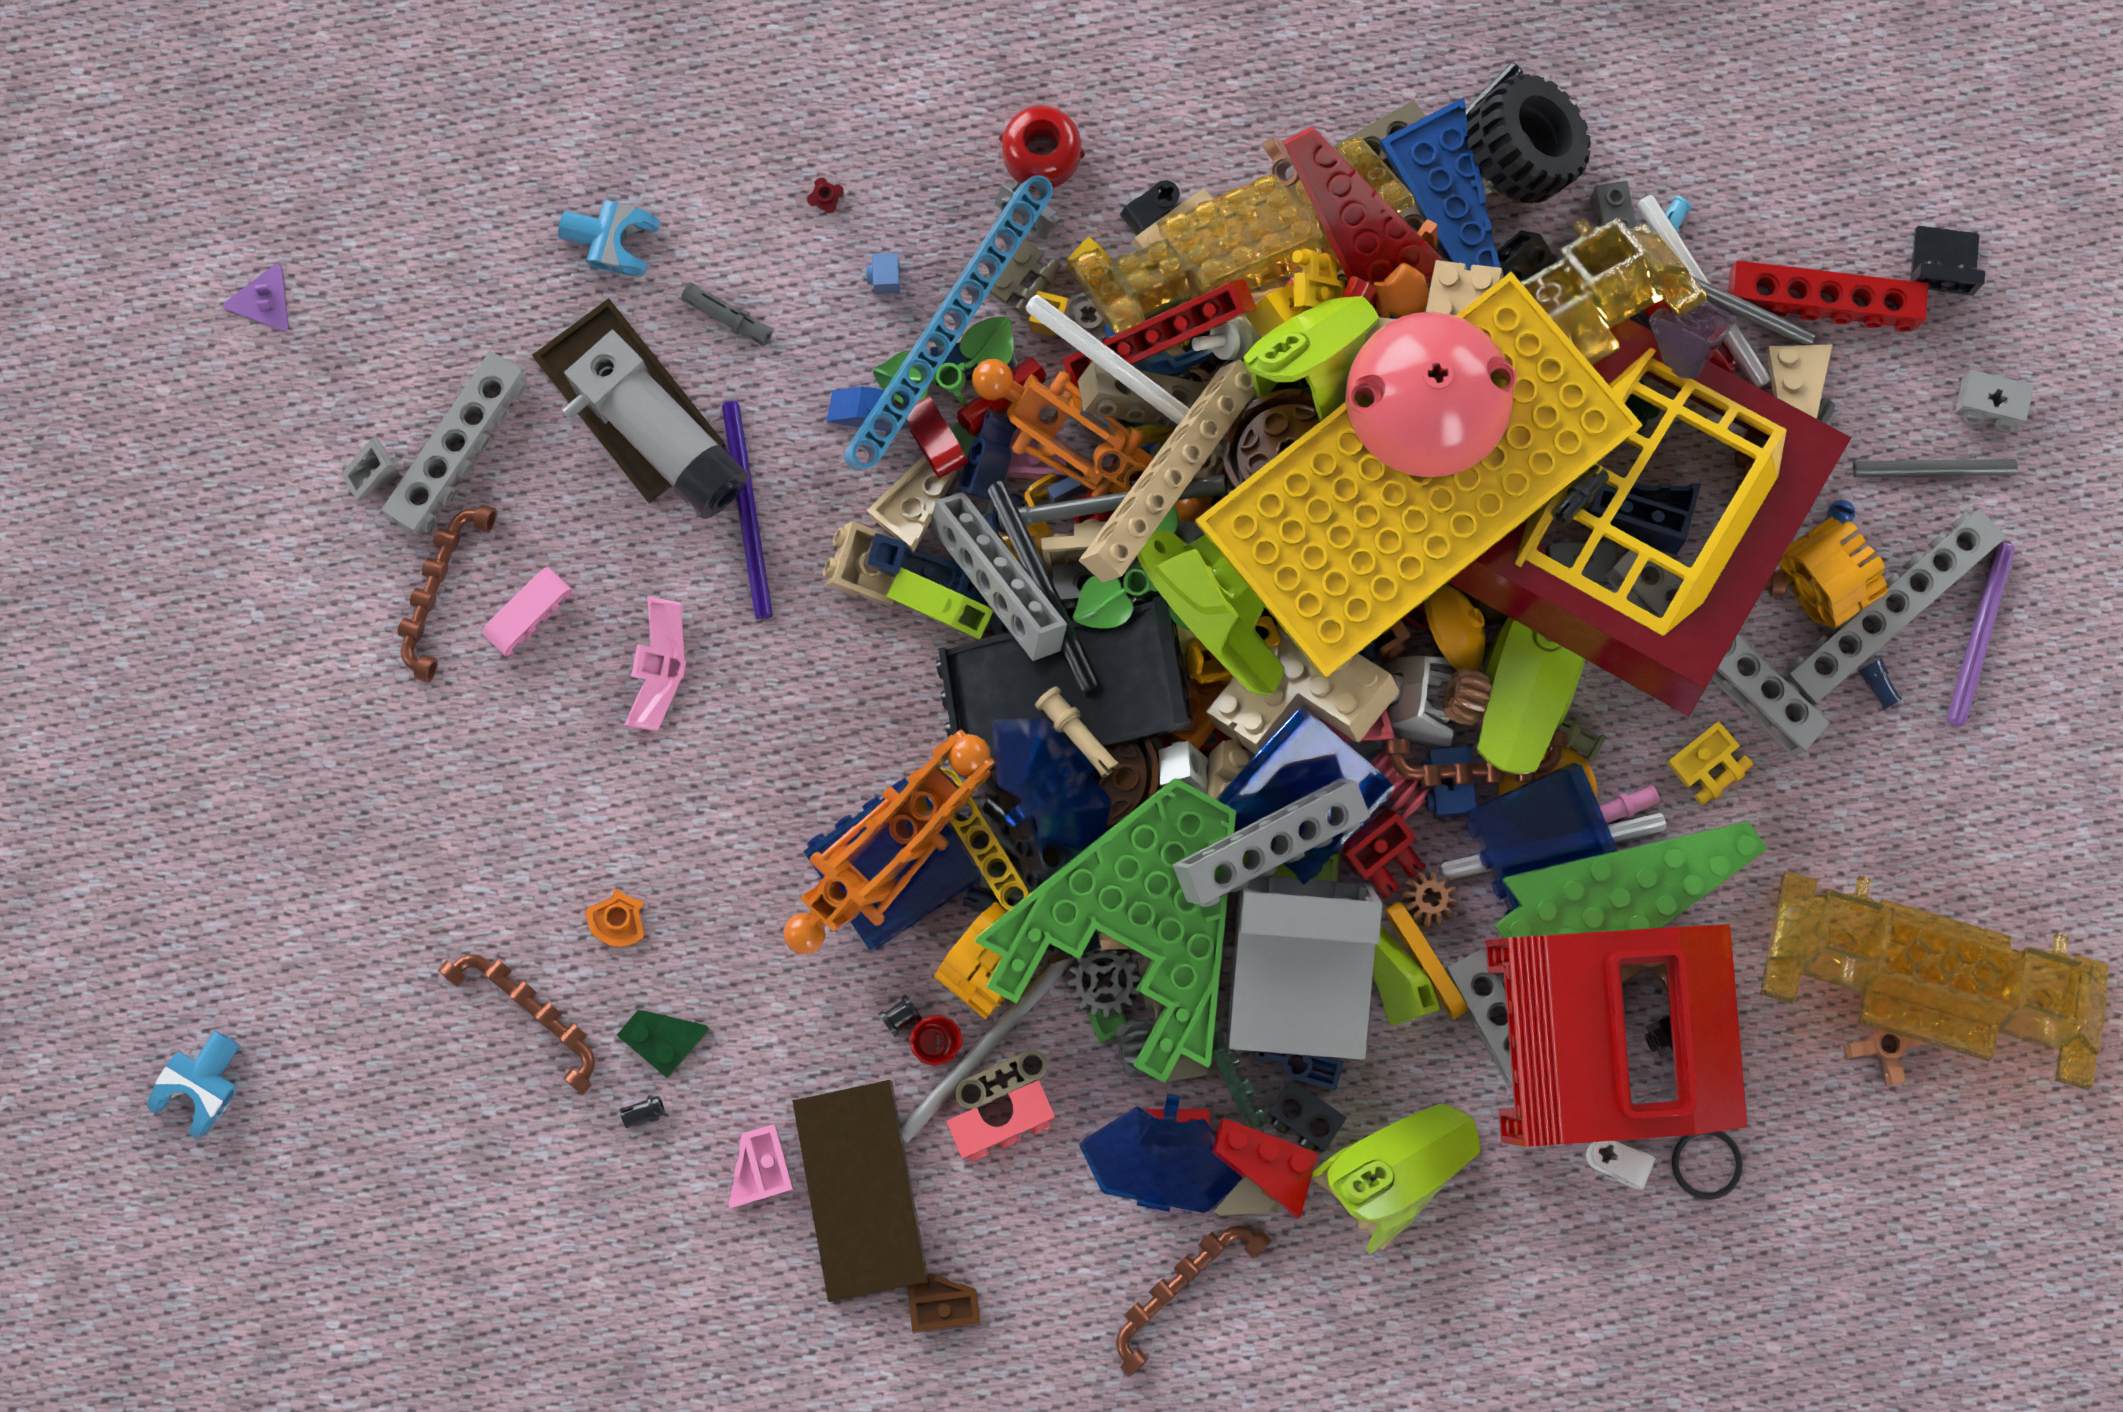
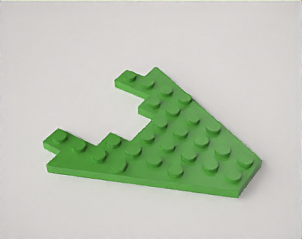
M1178 778L1172 779L975 937L974 942L1001 956L985 987L1017 1004L1049 943L1080 959L1094 931L1097 929L1152 959L1136 990L1165 1005L1133 1066L1163 1083L1168 1079L1181 1053L1209 1068L1212 1059L1228 892L1220 896L1221 900L1208 907L1187 902L1173 864L1233 834L1236 810ZM1219 866L1214 871L1215 881L1220 875Z

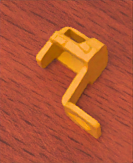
M1054 472L1034 482L1027 489L1024 497L1029 507H1035V502L1048 495V487L1058 483ZM1049 483L1044 490L1037 492L1043 485ZM1046 522L1026 526L1030 536L1036 537L1033 539L1039 555H1043L1041 538L1050 537L1053 535ZM999 531L998 534L1002 542L1017 561L1021 563L1010 537L1005 532Z
M1270 616L1259 617L1255 626H1262L1269 632V638L1264 640L1268 647L1277 646L1280 642V637L1273 619ZM1200 640L1188 644L1186 668L1191 679H1197L1199 683L1221 681L1224 685L1230 683L1234 676L1211 652V660L1204 662L1201 651L1208 649Z

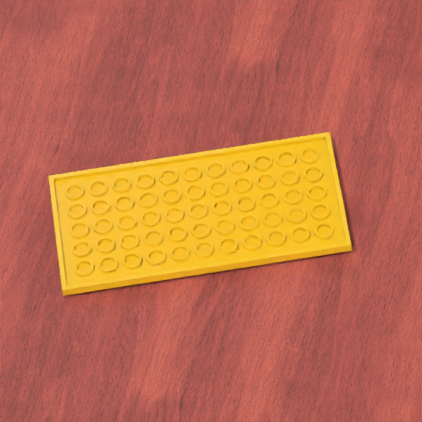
M1512 272L1455 315L1473 323L1488 334L1501 349L1507 363L1514 368L1517 375L1513 387L1512 413L1507 429L1497 446L1484 459L1466 470L1443 477H1421L1394 470L1379 461L1359 440L1351 425L1345 402L1196 519V524L1324 679H1327L1642 427V423ZM1432 372L1430 378L1433 377L1436 383H1441L1442 378H1438L1437 373ZM1495 375L1490 378L1498 388L1507 386V382L1502 376ZM1359 395L1354 398L1360 407L1372 405L1371 399L1366 395Z

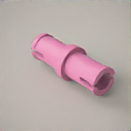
M1650 785L1628 795L1626 793L1619 794L1615 800L1592 807L1591 816L1596 826L1602 827L1620 818L1630 819L1634 817L1636 812L1660 804V798L1655 787Z

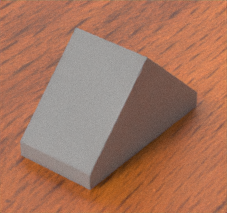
M372 438L341 473L356 500L401 477L387 450L377 438Z

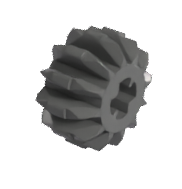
M1146 1020L1127 1021L1125 1024H1120L1117 1029V1044L1121 1064L1129 1078L1148 1076L1147 1073L1133 1066L1152 1031V1026Z

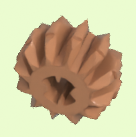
M1459 668L1451 675V681L1447 683L1446 692L1443 694L1442 708L1444 709V716L1462 725L1473 726L1477 721H1480L1490 699L1489 693L1492 689L1490 678L1482 672L1470 668Z
M1436 871L1430 873L1429 880H1427L1423 872H1420L1417 875L1418 883L1411 879L1406 883L1412 892H1403L1401 898L1412 900V902L1404 907L1407 911L1412 909L1416 911L1412 916L1414 922L1420 916H1423V927L1428 928L1432 917L1434 923L1439 927L1443 924L1442 916L1448 919L1454 916L1448 907H1457L1459 901L1449 898V896L1456 893L1457 888L1450 887L1446 889L1444 887L1449 881L1447 876L1443 877L1440 882H1437ZM1426 891H1428L1430 896H1437L1438 900L1434 902L1436 907H1432L1431 903L1423 902V898L1427 895Z

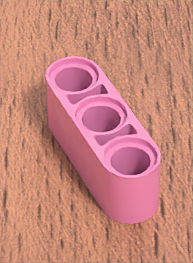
M550 567L544 568L485 625L482 635L504 656L511 655L513 653L512 649L518 643L522 644L536 630L535 626L541 620L545 621L560 607L558 603L564 597L567 599L570 597L572 588Z

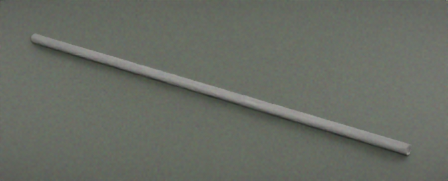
M1076 957L1054 964L1050 963L1022 993L1017 1004L1013 1003L901 1125L904 1141L908 1143L956 1091L959 1083L971 1075L1071 966Z

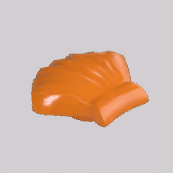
M1401 263L1384 282L1373 283V286L1376 287L1377 314L1389 312L1400 318L1424 312L1426 309L1429 294L1427 282L1421 272L1407 263Z
M615 889L612 898L592 905L585 911L591 933L601 942L617 948L639 943L644 936L639 913L644 902L629 897L620 890Z

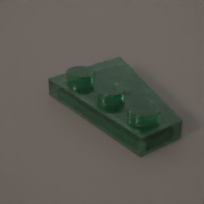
M1221 1029L1214 1033L1212 1054L1246 1126L1266 1133L1264 1126L1269 1124L1267 1116L1261 1105L1255 1106L1251 1097L1255 1094L1252 1084L1247 1075L1242 1077L1238 1068L1241 1065L1235 1049H1229Z

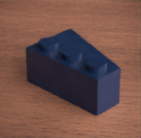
M1605 483L1593 496V502L1588 506L1587 512L1597 518H1601L1618 490ZM1635 483L1610 524L1654 549L1677 555L1686 541L1701 483H1691L1690 486H1671V483H1660L1659 486H1640V483Z

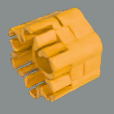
M1833 517L1828 518L1792 542L1780 560L1779 567L1780 571L1786 572L1787 585L1794 581L1795 586L1790 591L1812 621L1835 629L1886 595L1889 589L1886 587L1887 583L1882 576L1885 571V565L1880 556H1877L1861 568L1858 567L1876 554L1870 546L1865 547L1852 557L1849 556L1866 544L1862 533L1857 534L1844 544L1841 542L1858 530L1857 526L1850 521L1842 524Z
M994 902L977 917L948 952L934 974L938 981L985 1020L1007 999L985 987L1001 956L974 942L978 934L1007 912L997 902Z

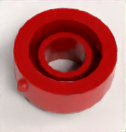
M1039 105L1020 111L1009 122L1005 132L999 136V140L1002 142L1004 165L1008 173L1020 184L1038 175L1047 178L1051 182L1052 187L1055 188L1072 177L1077 170L1080 159L1085 157V151L1081 148L1080 133L1075 123L1067 114L1051 106ZM1045 136L1050 138L1057 148L1050 154L1036 155L1027 149V145L1033 138Z

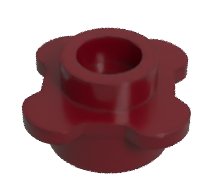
M822 177L816 179L813 192L807 196L808 204L812 207L817 206L826 213L835 212L839 197H842L844 194L843 187L839 184H830ZM827 193L828 197L824 198L822 195Z

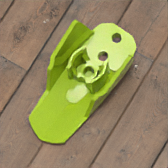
M1160 529L1155 531L1137 555L1139 562L1153 585L1202 644L1249 692L1260 696H1270L1273 694L1283 676L1284 665L1255 630V625L1265 606L1206 535L1187 544L1172 532Z
M1508 617L1490 643L1482 668V673L1490 678L1492 689L1489 693L1490 699L1486 705L1477 747L1478 753L1488 763L1504 772L1513 774L1536 772L1556 728L1564 722L1580 680L1585 659L1553 641H1546L1541 634Z
M1443 1103L1419 1111L1340 1150L1313 1172L1312 1179L1314 1180L1328 1171L1329 1187L1350 1215L1366 1223L1377 1222V1228L1366 1247L1367 1252L1372 1254L1413 1224L1416 1215L1441 1188L1479 1155L1480 1140L1474 1118ZM1373 1175L1377 1177L1374 1182L1370 1179Z

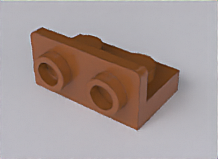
M1401 620L1377 638L1381 643L1386 641L1387 644L1382 646L1374 655L1376 662L1384 658L1388 663L1401 655L1407 648L1405 643L1411 635Z

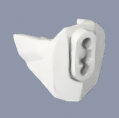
M1409 656L1389 661L1385 665L1384 670L1392 675L1400 691L1386 708L1393 733L1399 737L1409 739L1411 742L1430 748H1450L1453 730L1443 725L1450 719L1444 716L1443 711L1434 709L1426 700L1427 684L1439 686L1443 680L1451 681L1450 674L1430 670V665H1452L1444 656Z

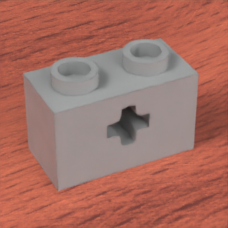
M1970 370L1961 380L1954 414L1963 416V420L1969 423L1979 424L1985 421L1995 424V428L1998 430L2013 431L2027 421L2034 385Z

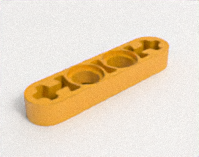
M1397 901L1384 909V914L1406 949L1410 948L1412 951L1411 958L1430 978L1435 995L1452 1020H1456L1467 1013L1468 1007L1403 904Z

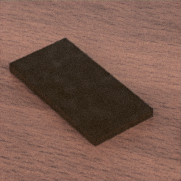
M609 298L532 354L534 360L568 403H570L578 395L574 392L564 372L613 329L644 361L650 376L718 445H721L723 448L726 446L724 441ZM588 406L578 413L648 504L672 487L610 421L605 424Z
M892 1080L792 1100L828 1302L929 1282Z

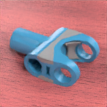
M604 201L599 219L565 210L560 219L558 238L590 246L586 263L594 268L642 276L646 273L648 264L641 259L632 257L633 254L626 252L622 247L623 239H626L632 233L642 229L652 232L658 231L660 220L654 215L631 205L615 201Z

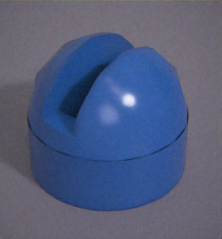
M1838 500L1829 507L1828 518L1833 517L1842 524L1848 521L1852 522L1855 517V508L1847 500ZM1836 508L1843 509V510L1849 511L1850 514H1847V513H1844V512H1840V511H1835V509H1836Z

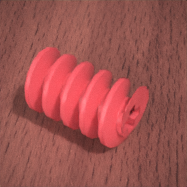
M1382 751L1358 773L1365 770L1369 771L1365 777L1366 783L1377 780L1373 789L1374 792L1386 790L1382 801L1385 803L1394 799L1395 802L1391 810L1397 812L1403 809L1404 812L1401 818L1404 821L1426 802L1425 797L1429 789L1426 787L1417 791L1416 787L1420 780L1412 779L1408 781V779L1398 774L1392 765V761L1389 759L1390 755H1384Z

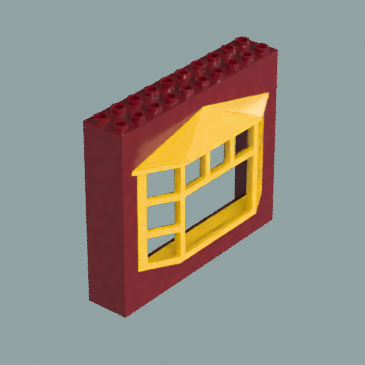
M1607 307L1600 318L1597 316L1593 317L1586 330V337L1584 340L1579 339L1576 348L1624 404L1629 396L1634 394L1666 411L1665 415L1649 439L1635 432L1625 440V442L1642 450L1625 478L1616 475L1602 466L1596 472L1598 475L1602 469H1605L1609 475V480L1606 484L1618 491L1601 518H1597L1583 509L1573 518L1593 530L1573 567L1568 568L1537 550V546L1553 520L1551 511L1565 498L1568 488L1573 484L1571 483L1447 583L1690 717L1852 437ZM1646 375L1676 391L1678 395L1674 400H1671L1641 384L1639 381ZM1689 398L1723 418L1716 424L1683 405ZM1676 417L1755 459L1754 464L1692 567L1681 564L1610 524ZM1734 422L1767 440L1763 448L1758 447L1728 430L1729 426ZM1603 536L1638 554L1637 559L1616 593L1609 591L1582 575L1585 565ZM1648 561L1683 579V583L1662 618H1658L1627 600L1630 590Z

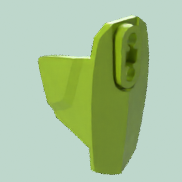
M1363 296L1329 299L1287 320L1258 340L1244 356V364L1248 371L1251 372L1257 398L1270 393L1279 382H1294L1305 377L1311 388L1320 422L1345 403L1347 378L1352 363L1365 343L1366 334L1379 323V316L1369 301Z

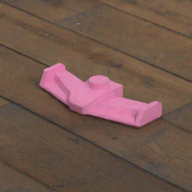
M648 596L650 646L637 645L631 675L633 678L643 679L644 682L624 726L658 731L677 687L684 678L686 660L684 659L681 603Z

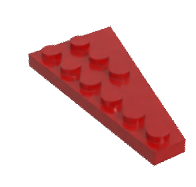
M1314 126L1283 140L1285 148L1348 282L1351 276L1358 277L1372 285L1375 282H1384L1401 263H1407L1421 272L1427 284L1432 282L1435 261H1444L1443 258ZM1376 293L1370 303L1374 309L1377 306Z

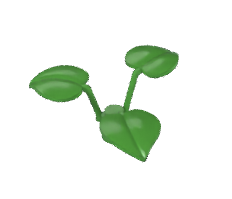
M992 317L971 326L964 333L960 341L961 353L966 358L971 359V361L960 363L958 366L954 363L942 364L929 385L938 382L945 391L955 394L962 407L968 404L961 393L966 383L963 371L974 367L976 363L979 365L987 359H998L1007 365L1010 363L1014 354L1011 320L1008 317ZM910 351L900 352L873 369L874 377L883 390L887 388ZM910 367V379L915 383H919L921 380L920 372ZM928 387L926 388V390L924 391L919 400L927 397ZM894 394L895 401L903 404V399L899 395ZM957 422L952 429V433L967 459L969 449L974 440L980 436L981 431L975 436L969 435Z
M1174 505L1155 531L1160 529L1172 533L1176 532L1179 519ZM1139 561L1136 568L1126 573L1123 580V589L1118 578L1102 583L1096 576H1093L1086 581L1080 591L1073 620L1092 628L1117 627L1126 622L1133 613V602L1126 595L1127 593L1139 596L1150 590L1155 592L1158 590L1147 576ZM1169 605L1172 620L1181 628L1190 630Z

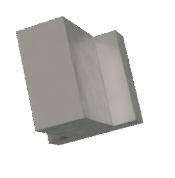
M1257 876L1248 881L1249 885L1236 893V927L1227 1024L1229 1049L1365 1060L1375 944H1379L1382 902L1371 884L1277 876Z

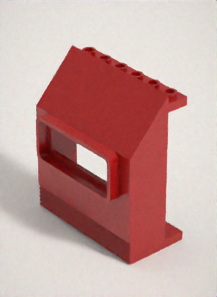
M1730 924L1485 940L1488 974L1504 973L1514 1108L1498 1109L1501 1143L1531 1147L1698 1135L1748 1127ZM1663 962L1666 965L1677 1099L1675 1101L1633 1104L1630 1090L1621 966Z

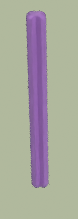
M2000 542L1995 547L1948 712L1947 722L1956 726H1963L1967 722L2015 552V547L2005 542Z

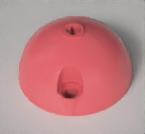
M1439 312L1414 313L1387 323L1376 331L1361 347L1352 363L1347 378V412L1357 437L1379 461L1394 470L1409 475L1443 477L1459 473L1474 466L1497 446L1507 429L1511 417L1513 387L1517 375L1514 368L1507 363L1501 349L1478 326L1466 319L1451 314ZM1432 372H1436L1438 378H1442L1441 383H1436L1433 377L1430 378ZM1495 375L1502 376L1506 380L1507 386L1498 388L1490 378ZM1359 395H1366L1371 399L1372 405L1360 407L1354 398Z

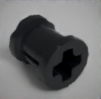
M906 994L901 997L902 1001L886 1012L881 1011L878 1013L895 1038L899 1036V1031L909 1023L922 1019Z

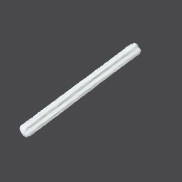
M1648 195L1637 203L1638 209L1677 270H1681L1709 283L1654 196ZM1695 296L1750 383L1758 388L1767 384L1770 381V376L1728 311Z
M1657 813L1444 862L1441 865V872L1443 877L1447 876L1449 880L1662 832L1666 829V821L1662 813Z

